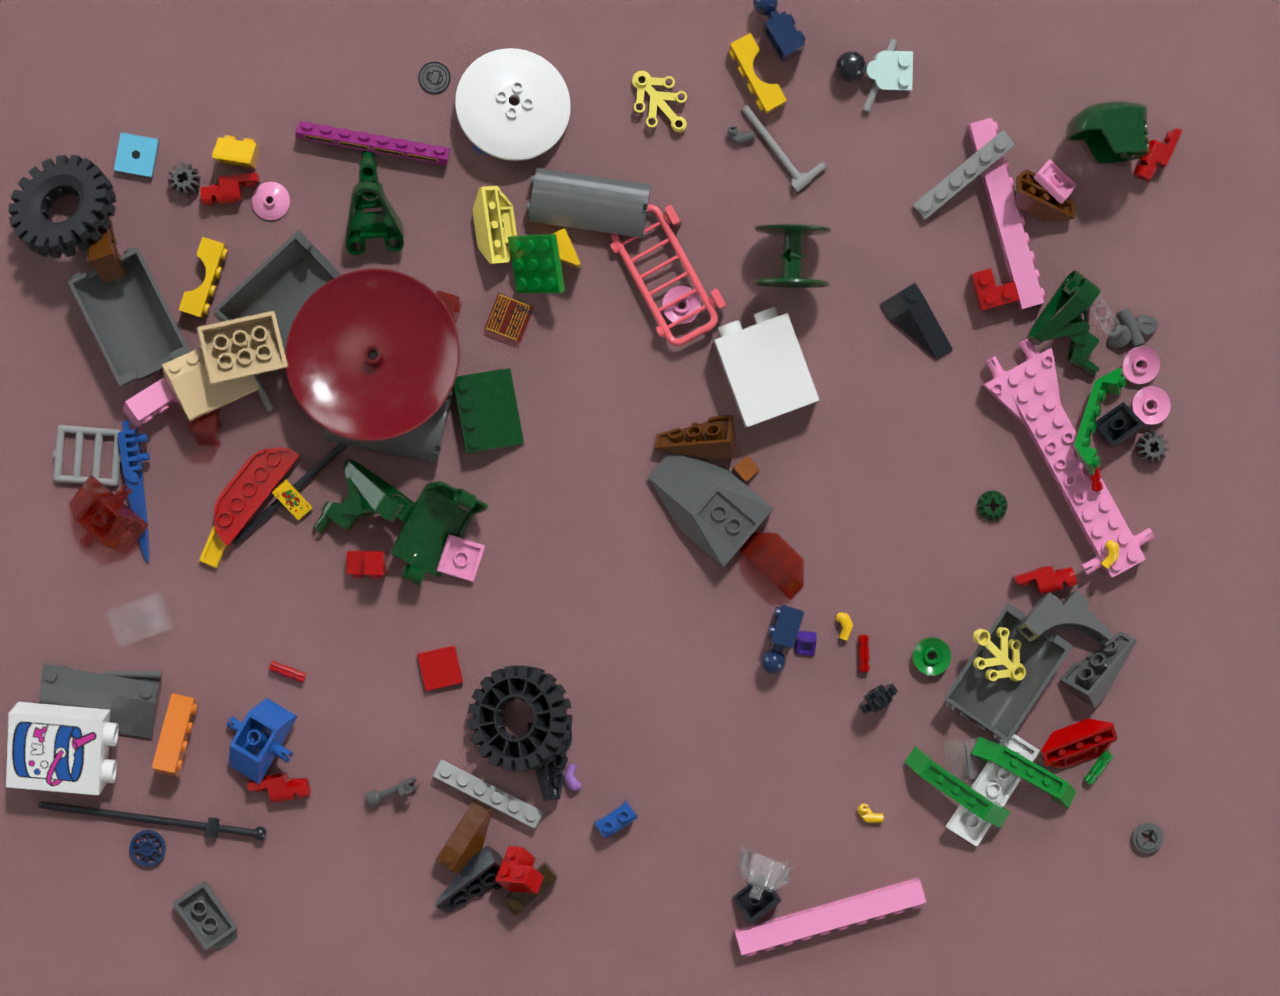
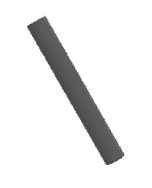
M103 671V674L124 678H162V671Z

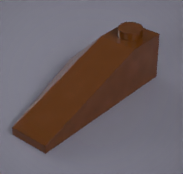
M474 799L435 861L459 874L472 856L483 848L493 808Z

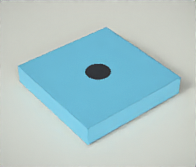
M120 133L114 171L153 178L160 140Z

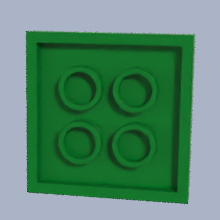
M556 234L512 235L508 237L517 293H561L565 291Z

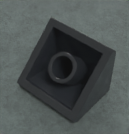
M1124 402L1095 421V430L1108 448L1116 447L1145 426L1144 422Z
M762 874L732 897L751 925L782 901L779 894Z

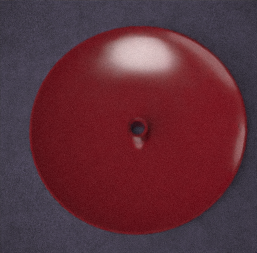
M388 269L352 271L340 275L321 286L305 301L291 325L286 343L287 376L291 389L302 408L312 419L327 430L346 438L363 441L395 438L425 423L447 399L453 388L459 368L460 344L454 320L443 301L434 291L419 280L407 274ZM373 352H377V359L370 360V355Z

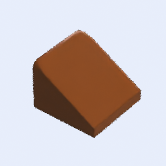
M748 455L733 467L745 482L760 470Z

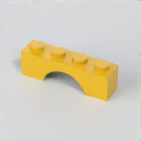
M749 33L730 43V50L728 52L733 61L737 60L739 64L737 68L740 75L748 80L749 83L746 85L750 93H755L758 99L756 104L759 110H764L765 114L786 104L787 99L778 84L765 83L756 76L753 69V61L760 49L752 34Z
M202 237L196 255L205 265L206 276L203 283L197 289L184 292L178 310L204 318V315H208L211 306L208 303L210 297L215 295L217 286H214L216 279H219L222 274L220 266L222 260H226L228 255L227 245Z

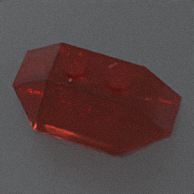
M752 533L739 550L790 600L804 586V559L777 533Z

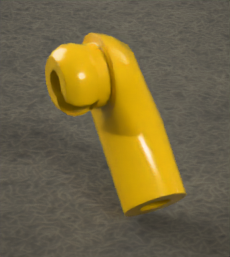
M1113 540L1106 542L1105 547L1108 549V556L1101 562V565L1107 570L1119 558V545Z
M839 612L836 615V621L840 622L842 626L839 638L848 641L853 623L847 613Z
M865 803L858 807V814L865 822L883 823V813H873Z

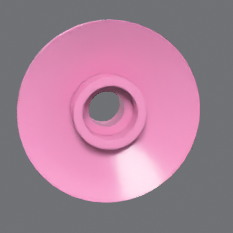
M263 183L255 189L252 195V207L256 214L263 219L277 220L283 217L289 209V193L279 183ZM268 197H273L271 204L267 203Z
M677 286L670 289L663 299L662 306L693 289L687 286ZM694 293L663 311L670 321L675 322L700 308L701 301L698 294ZM684 302L686 307L680 309L679 303ZM699 313L695 314L694 316L686 319L685 321L679 324H687L692 322L698 316Z
M1140 346L1133 348L1123 359V373L1133 383H1147L1158 374L1160 358L1149 347ZM1141 360L1142 365L1137 366V362Z
M1148 386L1136 393L1133 398L1132 409L1145 424H1158L1168 416L1171 402L1164 390L1159 387ZM1148 402L1153 404L1152 409L1147 408Z

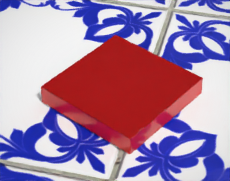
M455 645L417 653L426 691L463 683Z

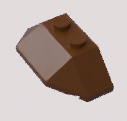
M1025 169L1016 176L1017 209L1043 221L1073 220L1075 218L1074 201L1067 198L1060 204L1033 178L1036 173Z

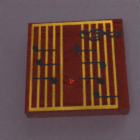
M498 293L484 329L521 343L534 307Z

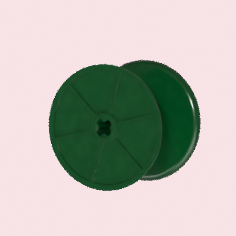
M770 224L755 227V231L759 233L783 235V254L780 255V258H782V278L757 279L753 282L754 285L779 288H821L830 286L829 282L824 280L801 278V259L804 258L801 252L802 236L828 234L831 232V228L801 224Z

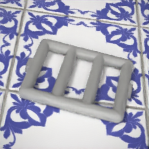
M59 425L57 427L56 450L53 449V457H55L54 481L59 483L118 486L120 462H122L118 432H121V430ZM65 433L76 434L73 476L62 475ZM84 434L95 435L92 477H81ZM103 436L114 437L111 479L100 478Z

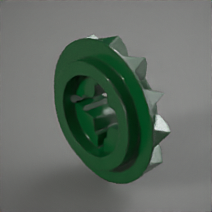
M991 490L979 497L977 510L982 518L988 521H996L1006 514L1007 500L1000 492ZM992 497L994 503L1000 505L994 508L993 514L991 508L985 507V505L991 503Z

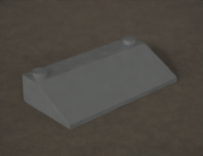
M49 662L43 666L39 704L111 710L110 723H118L119 733L152 739L162 682L148 679L136 680L68 668L67 665Z

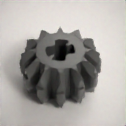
M180 162V168L177 165H173L176 171H169L168 173L173 177L167 179L168 182L173 183L170 188L172 190L176 189L178 194L183 191L185 195H188V189L194 193L195 189L193 186H200V183L195 181L201 179V176L196 174L198 169L196 167L192 169L191 163H188L185 167V163ZM181 176H186L188 180L182 181L180 178Z
M1153 431L1151 435L1149 432H1145V438L1142 436L1138 438L1142 444H1136V447L1141 448L1137 455L1144 454L1141 458L1142 461L1148 458V463L1150 464L1154 460L1159 463L1161 462L1160 457H1167L1163 451H1169L1168 447H1164L1168 440L1161 441L1164 437L1163 434L1157 437L1156 431ZM1150 444H1155V451H1150Z

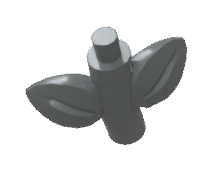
M1126 308L1116 313L1123 325L1112 329L1108 345L1111 348H1122L1131 343L1132 348L1143 346V343H1145L1143 336L1151 335L1157 329L1158 322L1148 315H1141L1135 319L1129 308Z

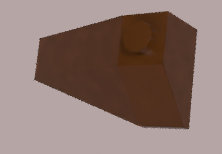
M713 416L708 418L709 421L700 424L694 422L691 423V427L684 429L678 427L656 435L655 450L710 459L734 458L736 448L734 416Z

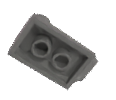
M205 880L188 890L172 903L205 950H221L238 938L237 925L214 894L212 886Z

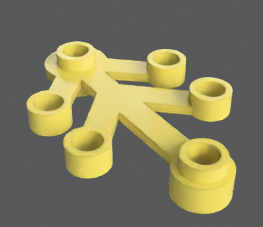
M646 71L636 72L632 79L634 87L637 88V99L634 104L635 112L643 113L645 111L643 100L646 91L650 96L649 117L646 119L647 126L649 128L657 126L656 113L658 105L672 122V130L676 133H682L686 129V120L682 117H677L664 100L684 103L687 100V94L684 91L677 93L659 92L651 86H664L667 89H671L675 84V80L671 76L655 78L651 77ZM644 77L646 81L639 83L638 79ZM668 79L672 80L673 84L670 86L666 85L665 81ZM683 94L685 99L679 100L678 95ZM642 104L643 109L637 110L636 105ZM649 119H654L656 123L650 125L648 121ZM681 121L683 125L678 128L675 123Z
M999 627L996 630V636L1000 638L999 650L990 641L991 636L987 630H976L973 633L974 642L984 645L995 658L984 659L977 657L973 662L974 667L982 670L989 666L1004 665L1007 668L1005 670L988 669L985 673L986 679L996 681L999 678L1009 677L1010 680L1015 682L1022 680L1026 675V669L1020 663L1021 642L1017 639H1010L1008 642L1009 630ZM1008 648L1012 650V662L1008 659Z

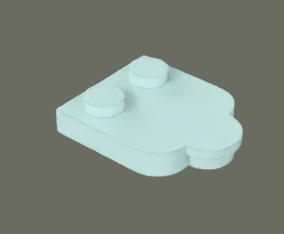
M881 51L877 53L874 60L869 62L866 67L868 77L874 80V85L880 90L911 91L913 51Z

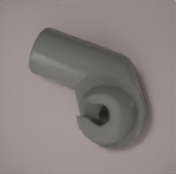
M734 125L728 128V137L738 144L755 140L753 130L742 133Z

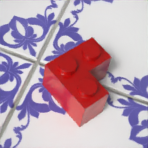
M991 268L970 274L980 312L1020 300L1015 281L996 286Z
M347 551V574H352L351 578H363V574L369 575L371 579L382 578V575L387 574V551Z
M508 846L495 881L507 891L537 894L544 876L532 867L535 857L524 847Z

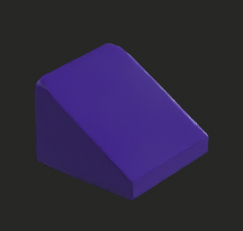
M799 631L795 654L814 656L817 634L815 632Z

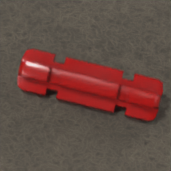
M1096 468L1094 475L1089 474L1090 481H1092L1091 487L1092 491L1103 490V485L1100 482V469Z
M861 634L858 636L860 643L859 671L869 672V635Z
M272 661L269 666V670L274 673L278 672L279 675L292 680L296 679L295 681L300 683L305 681V672H298L297 669L284 664L280 665L276 661Z

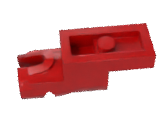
M1174 128L1171 132L1168 131L1164 138L1166 144L1155 139L1149 142L1150 154L1139 159V162L1143 165L1135 167L1133 176L1144 181H1150L1158 169L1157 166L1161 168L1166 167L1182 130Z
M258 173L218 176L219 185L216 183L201 187L202 205H214L215 198H217L216 201L219 205L239 202L242 200L241 184H244V187H253L255 183H260V175Z
M1047 565L1013 576L1014 583L1020 584L1021 587L1032 584L1031 580H1034L1037 592L1041 594L1062 590L1063 582L1067 587L1078 584L1072 567L1056 569V572H1054L1052 565Z
M287 772L264 776L260 784L252 779L247 783L248 791L254 790L257 793L265 791L267 788L270 801L276 803L294 800L296 794L299 798L311 795L307 777L291 778L289 781Z

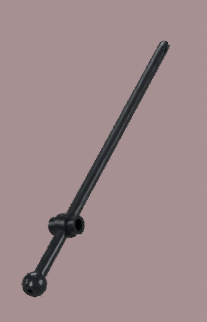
M338 444L292 486L298 491L348 445ZM278 499L246 526L232 543L234 545L239 544L283 504Z
M42 801L38 804L39 808L205 830L206 837L217 838L218 832L251 836L256 841H264L267 835L266 828L262 826L250 829L220 825V819L208 817V823L53 802Z

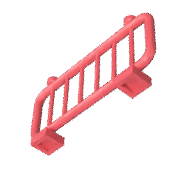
M670 204L665 207L667 213L664 215L659 207L648 205L647 213H654L659 222L646 228L644 234L661 225L667 239L632 259L624 245L638 237L632 236L621 242L618 234L610 233L613 241L610 246L615 254H620L659 325L656 327L661 338L665 336L666 340L674 346H682L712 330L718 322V314L715 308L719 307L720 310H723L727 305L717 288L711 291L712 297L709 298L669 225L673 223L674 227L682 224L672 205ZM670 242L677 255L639 275L633 262ZM679 258L686 272L649 292L642 279ZM688 275L695 289L658 309L651 295ZM698 292L704 306L667 326L660 312ZM707 309L711 317L707 324L682 338H674L670 328Z

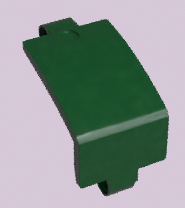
M442 481L428 483L413 506L391 551V555L406 562L402 578L420 586L426 572L436 577H441L443 573L436 569L448 534L461 538L474 514L487 510L489 505L477 500V496L461 488L456 489Z

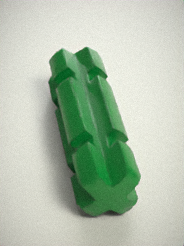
M1108 751L1103 752L1101 758H1098L1089 770L1091 772L1086 774L1084 780L1088 784L1093 785L1097 780L1096 777H1099L1107 767V762L1110 763L1113 759V755Z

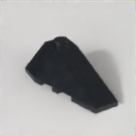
M913 283L880 304L890 321L902 329L935 359L953 349L916 283Z
M533 722L528 723V733L532 728ZM567 724L566 729L570 730L571 733L568 740L562 741L565 747L561 753L554 754L555 759L549 764H542L541 768L535 769L543 801L560 799L564 781L563 768L564 764L568 762L566 754L568 746H571L572 724Z
M488 845L472 856L434 903L435 907L447 914L466 905L468 900L478 896L481 898L485 896L484 892L492 888L495 890L502 888L495 881L503 861L501 855Z

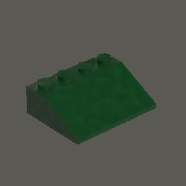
M511 368L456 377L454 388L467 454L524 443Z

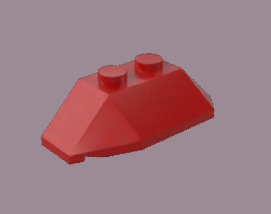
M1087 718L1053 731L1041 749L1045 766L1065 769L1100 756L1110 747L1112 742L1118 739L1115 726L1112 722Z

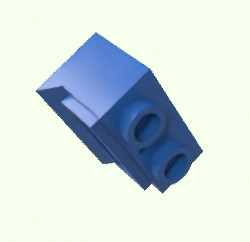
M626 799L621 806L600 820L596 819L595 825L603 837L608 838L638 818V815Z

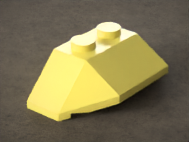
M498 186L479 187L472 209L478 249L490 264L507 263L510 261L511 254L508 237L517 235L513 205L500 191L501 189Z

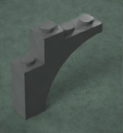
M1077 590L1069 594L1062 603L1049 592L1040 598L1016 628L1030 642L1039 637L1043 632L1052 629H1070L1083 633L1096 641L1100 646L1113 637L1109 629L1097 620L1092 612L1086 609L1090 603Z

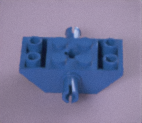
M266 698L248 712L243 722L235 717H231L229 721L234 724L227 722L226 726L237 733L229 746V766L260 784L275 756L286 763L291 760L286 755L293 757V752L281 745L298 716Z

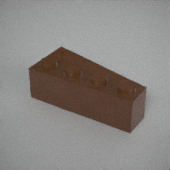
M112 223L107 230L98 228V231L103 236L97 242L91 238L87 239L90 248L86 249L89 251L87 260L90 266L95 267L104 284L126 277L125 270L120 265L122 259L116 247L117 241L112 231Z

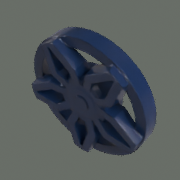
M143 830L132 838L129 846L130 855L139 865L153 866L160 862L165 855V840L156 831ZM149 834H153L156 837L150 840ZM140 836L141 843L134 844L136 838ZM159 839L160 841L155 845L154 841ZM160 844H162V853L159 849H156ZM156 851L160 857L154 855V852ZM134 852H141L140 860L135 856ZM143 855H144V856H147V858H146V860H145L144 862H143ZM150 855L152 858L157 859L154 862L147 863Z

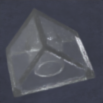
M978 737L943 742L947 771L960 780L977 778L985 767L984 761L970 754Z

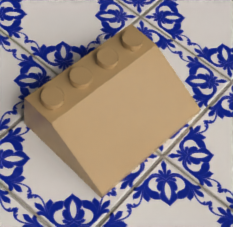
M274 311L197 327L211 384L288 367Z
M201 347L162 364L164 377L189 421L260 389L254 375L211 384Z

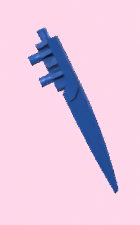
M125 420L122 421L123 431L118 432L126 493L138 542L144 560L149 563L148 520L143 473L140 470L144 469L141 461H149L151 457L150 453L140 454L141 446H139V442L148 441L147 434L137 435L138 429H131L130 421Z

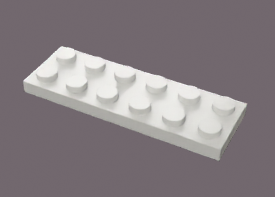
M1016 734L1012 736L1009 742L1006 740L1000 742L1001 745L1032 762L1040 751ZM991 762L985 765L972 788L993 803L996 801L1004 806L1021 779ZM960 804L946 827L975 846H978L992 824L982 820Z

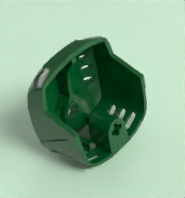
M1109 101L1090 105L1073 116L1067 124L1066 140H1084L1098 164L1126 162L1143 158L1150 154L1147 105L1128 101Z

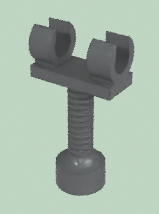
M410 777L407 780H402L395 787L381 792L376 790L367 792L368 803L372 807L380 804L381 799L399 793L402 796L411 793L419 786L412 787L410 785L413 782L411 780L417 778Z

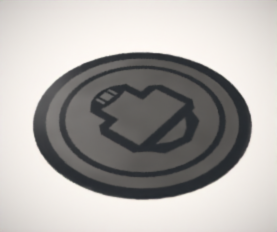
M429 62L420 69L418 81L424 91L430 94H439L448 88L451 75L444 64Z

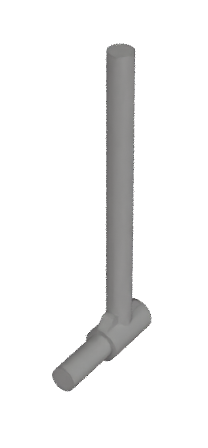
M747 105L742 109L792 175L791 186L796 192L812 182L814 177L827 168L822 162L808 173H799Z

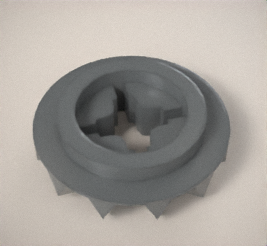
M1150 822L1140 823L1134 829L1132 835L1133 844L1138 850L1144 853H1152L1161 847L1163 833L1156 824ZM1150 832V837L1154 842L1148 840L1144 842L1145 838L1142 833L1148 835Z

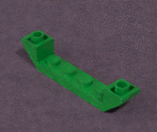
M1117 368L1095 380L1074 443L1076 455L1090 475H1094L1096 468H1099L1101 462L1097 449L1090 448L1091 433L1095 432V421L1101 414L1100 405L1102 401H1105L1106 393L1120 395L1121 389L1126 385V376H1124L1122 368Z
M978 737L970 753L985 763L992 762L1049 794L1052 796V801L1067 809L1070 808L1077 793L1064 779L999 743Z
M917 746L913 748L904 761L911 769L982 820L1001 828L1011 811L996 801L993 803L931 760V756Z

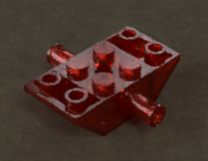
M90 475L69 502L75 521L87 531L79 540L81 544L85 541L83 546L89 548L93 541L97 539L106 547L128 553L149 525L123 503L132 492L131 488L126 490L128 485L122 484L114 495L93 475Z

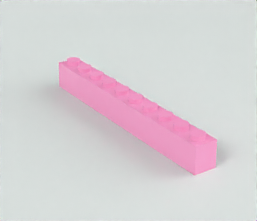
M992 118L970 123L967 126L975 153L999 133L996 121L993 122ZM1002 156L985 170L981 177L1011 282L1015 281L1020 298L1017 301L1018 308L1022 310L1043 304L1046 295L1038 282L1041 280L1039 271L1034 268L1035 256L1033 251L1029 250L1030 238L1023 229V225H1025L1024 217L1022 214H1019L1017 209L1016 196H1014L1012 190L1014 182L1007 172L1009 164L1007 159H1004Z
M915 878L735 929V934L741 955L752 956L757 954L756 951L758 950L770 951L775 949L776 945H791L794 943L793 940L800 938L801 941L811 939L812 935L818 933L819 935H826L832 929L838 928V930L849 928V925L856 923V925L867 923V919H882L888 913L900 914L909 907L917 909L922 907L923 903H926L920 879Z

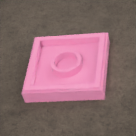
M1050 159L1033 177L1060 204L1068 198L1077 186Z
M448 534L436 570L474 582L485 545Z

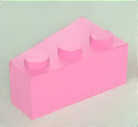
M164 377L127 400L123 411L134 427L137 428L150 421L157 413L161 414L166 411L173 402L178 403V400Z

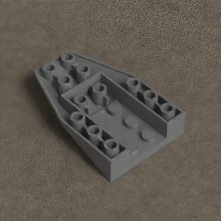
M669 452L648 477L678 528L723 567L774 509L730 471L694 456Z

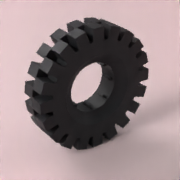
M66 155L56 156V164L50 158L43 161V171H40L37 166L29 170L28 172L33 179L29 180L24 176L22 177L18 185L23 191L14 190L11 199L15 203L9 204L8 212L12 216L9 217V221L14 228L13 231L28 248L43 257L49 255L51 258H61L62 252L66 257L76 255V246L82 252L90 248L87 239L91 238L97 242L103 236L98 231V228L107 230L111 224L107 216H114L116 207L112 204L116 202L114 188L97 165L87 158L83 160L77 155H71L70 159ZM68 194L80 196L79 206L71 217L61 222L48 221L49 210L56 200Z
M512 665L491 672V677H485L479 683L482 688L475 689L472 695L476 702L475 704H469L468 713L473 714V719L468 720V729H474L475 734L470 736L473 744L481 746L477 751L483 758L489 757V763L496 767L502 766V769L508 771L534 770L541 768L542 764H549L555 759L553 755L560 754L565 746L562 744V741L568 740L571 733L566 727L567 724H572V715L567 714V709L572 707L569 698H563L566 691L562 684H556L557 679L552 674L544 673L545 670L538 667ZM517 697L521 698V701L528 702L534 715V722L530 732L524 734L521 739L515 738V735H510L503 722V714L507 704L513 702Z

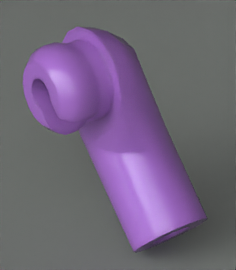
M568 763L564 781L569 790L573 792L579 791L582 784L574 776L577 765Z

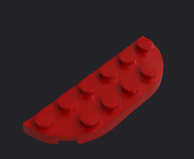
M282 447L260 450L244 463L224 488L215 503L213 514L216 532L227 546H230L300 458L299 454Z

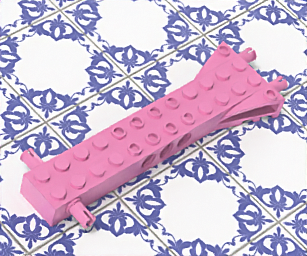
M1027 338L1019 343L1027 357L1026 361L1008 371H1003L997 357L994 356L985 361L994 377L981 386L991 393L998 402L1004 405L1029 432L1096 555L1095 558L1081 564L1082 568L1086 569L1084 570L1086 575L1102 567L1106 575L1113 578L1146 560L1140 546L1155 539L1154 534H1150L1152 531L1150 528H1147L1135 536L1132 535L1102 478L1100 482H1102L1103 490L1092 491V481H1090L1089 472L1075 452L1074 443L1077 433L1060 403L1052 347L1037 353L1032 342ZM1113 540L1119 545V558L1107 570L1101 565V562L1108 556V549L1105 547L1106 542Z

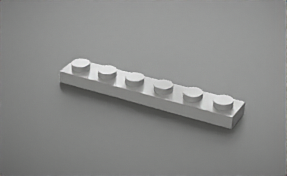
M1002 130L914 203V207L926 220L1015 147L1016 144Z
M442 759L432 778L532 829L536 828L543 814V811Z

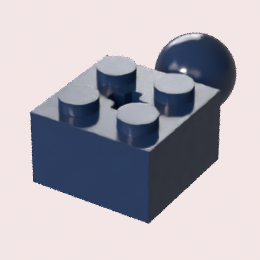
M753 0L754 9L759 14L766 15L769 19L765 23L763 31L782 62L803 51L806 39L800 30H796L794 26L796 22L791 14L787 15L785 11L780 14L776 10L778 0Z
M780 603L779 607H775L773 613L775 618L774 625L770 624L767 632L769 640L773 642L771 650L765 652L761 658L762 668L767 673L777 674L784 669L786 660L782 652L784 646L794 648L805 613L803 610Z

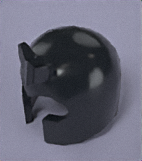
M857 51L845 52L837 59L836 73L842 81L854 83L864 76L866 62L864 56L860 55Z

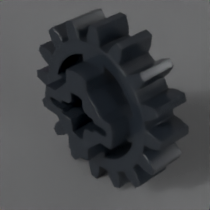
M893 683L887 684L885 687L883 684H880L868 691L863 696L865 698L863 699L864 701L860 702L858 706L863 714L869 713L871 710L876 713L893 701L892 698L897 694L898 690Z

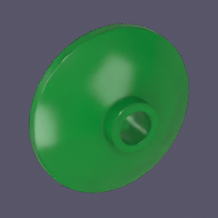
M928 637L921 640L915 646L913 661L920 672L926 675H938L948 668L951 662V651L943 640L936 637ZM930 652H933L935 655L933 659L928 658Z

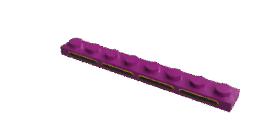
M299 121L295 132V138L445 166H447L451 149L423 142L407 141L405 139H396L384 135H374L367 132L352 131L346 128L341 129Z

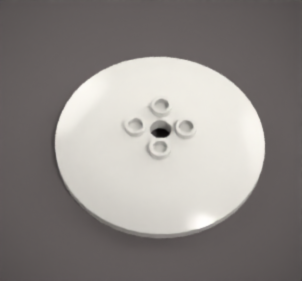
M508 48L489 52L476 59L466 69L456 91L455 108L463 132L477 148L499 159L520 161L537 157L548 151L558 142L569 121L570 96L562 76L547 60L526 50ZM515 97L519 100V104L513 106L509 103V99Z

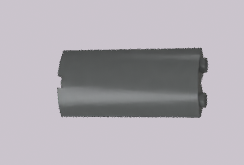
M537 168L536 174L531 176L532 197L531 202H527L526 213H529L530 222L643 238L651 184Z

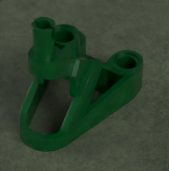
M362 151V160L359 163V184L351 192L345 229L346 249L352 255H361L366 250V239L384 238L385 247L389 251H400L404 247L403 223L387 199L383 183H379L374 152ZM378 196L377 199L372 200V201H371V200H366V199H364V197H366V198H368V199H372V198H375V197ZM382 207V211L363 213L365 208Z
M1072 271L1061 283L1030 329L1028 340L1035 345H1039L1046 339L1050 340L1067 336L1071 339L1068 362L1076 368H1082L1091 377L1095 376L1096 373L1091 368L1098 372L1099 366L1095 365L1087 357L1096 348L1099 339L1089 332L1090 306L1099 296L1101 289L1078 271Z
M348 458L342 468L346 472L345 476L349 495L343 503L327 501L321 509L323 513L313 527L317 528V531L324 533L330 521L334 520L344 529L350 530L359 516H372L375 514L381 515L390 522H393L396 517L405 522L415 502L359 462Z

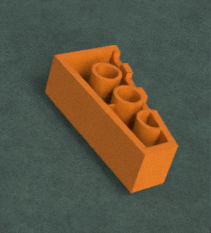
M171 693L152 764V769L156 773L179 778L183 766L184 753L188 747V735L191 734L193 728L192 718L193 715H196L198 709L195 698Z

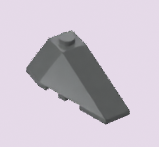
M1121 631L1108 642L1102 644L1101 649L1095 653H1089L1087 658L1079 664L1078 662L1073 664L1061 677L1060 681L1080 700L1096 708L1108 693L1137 640Z

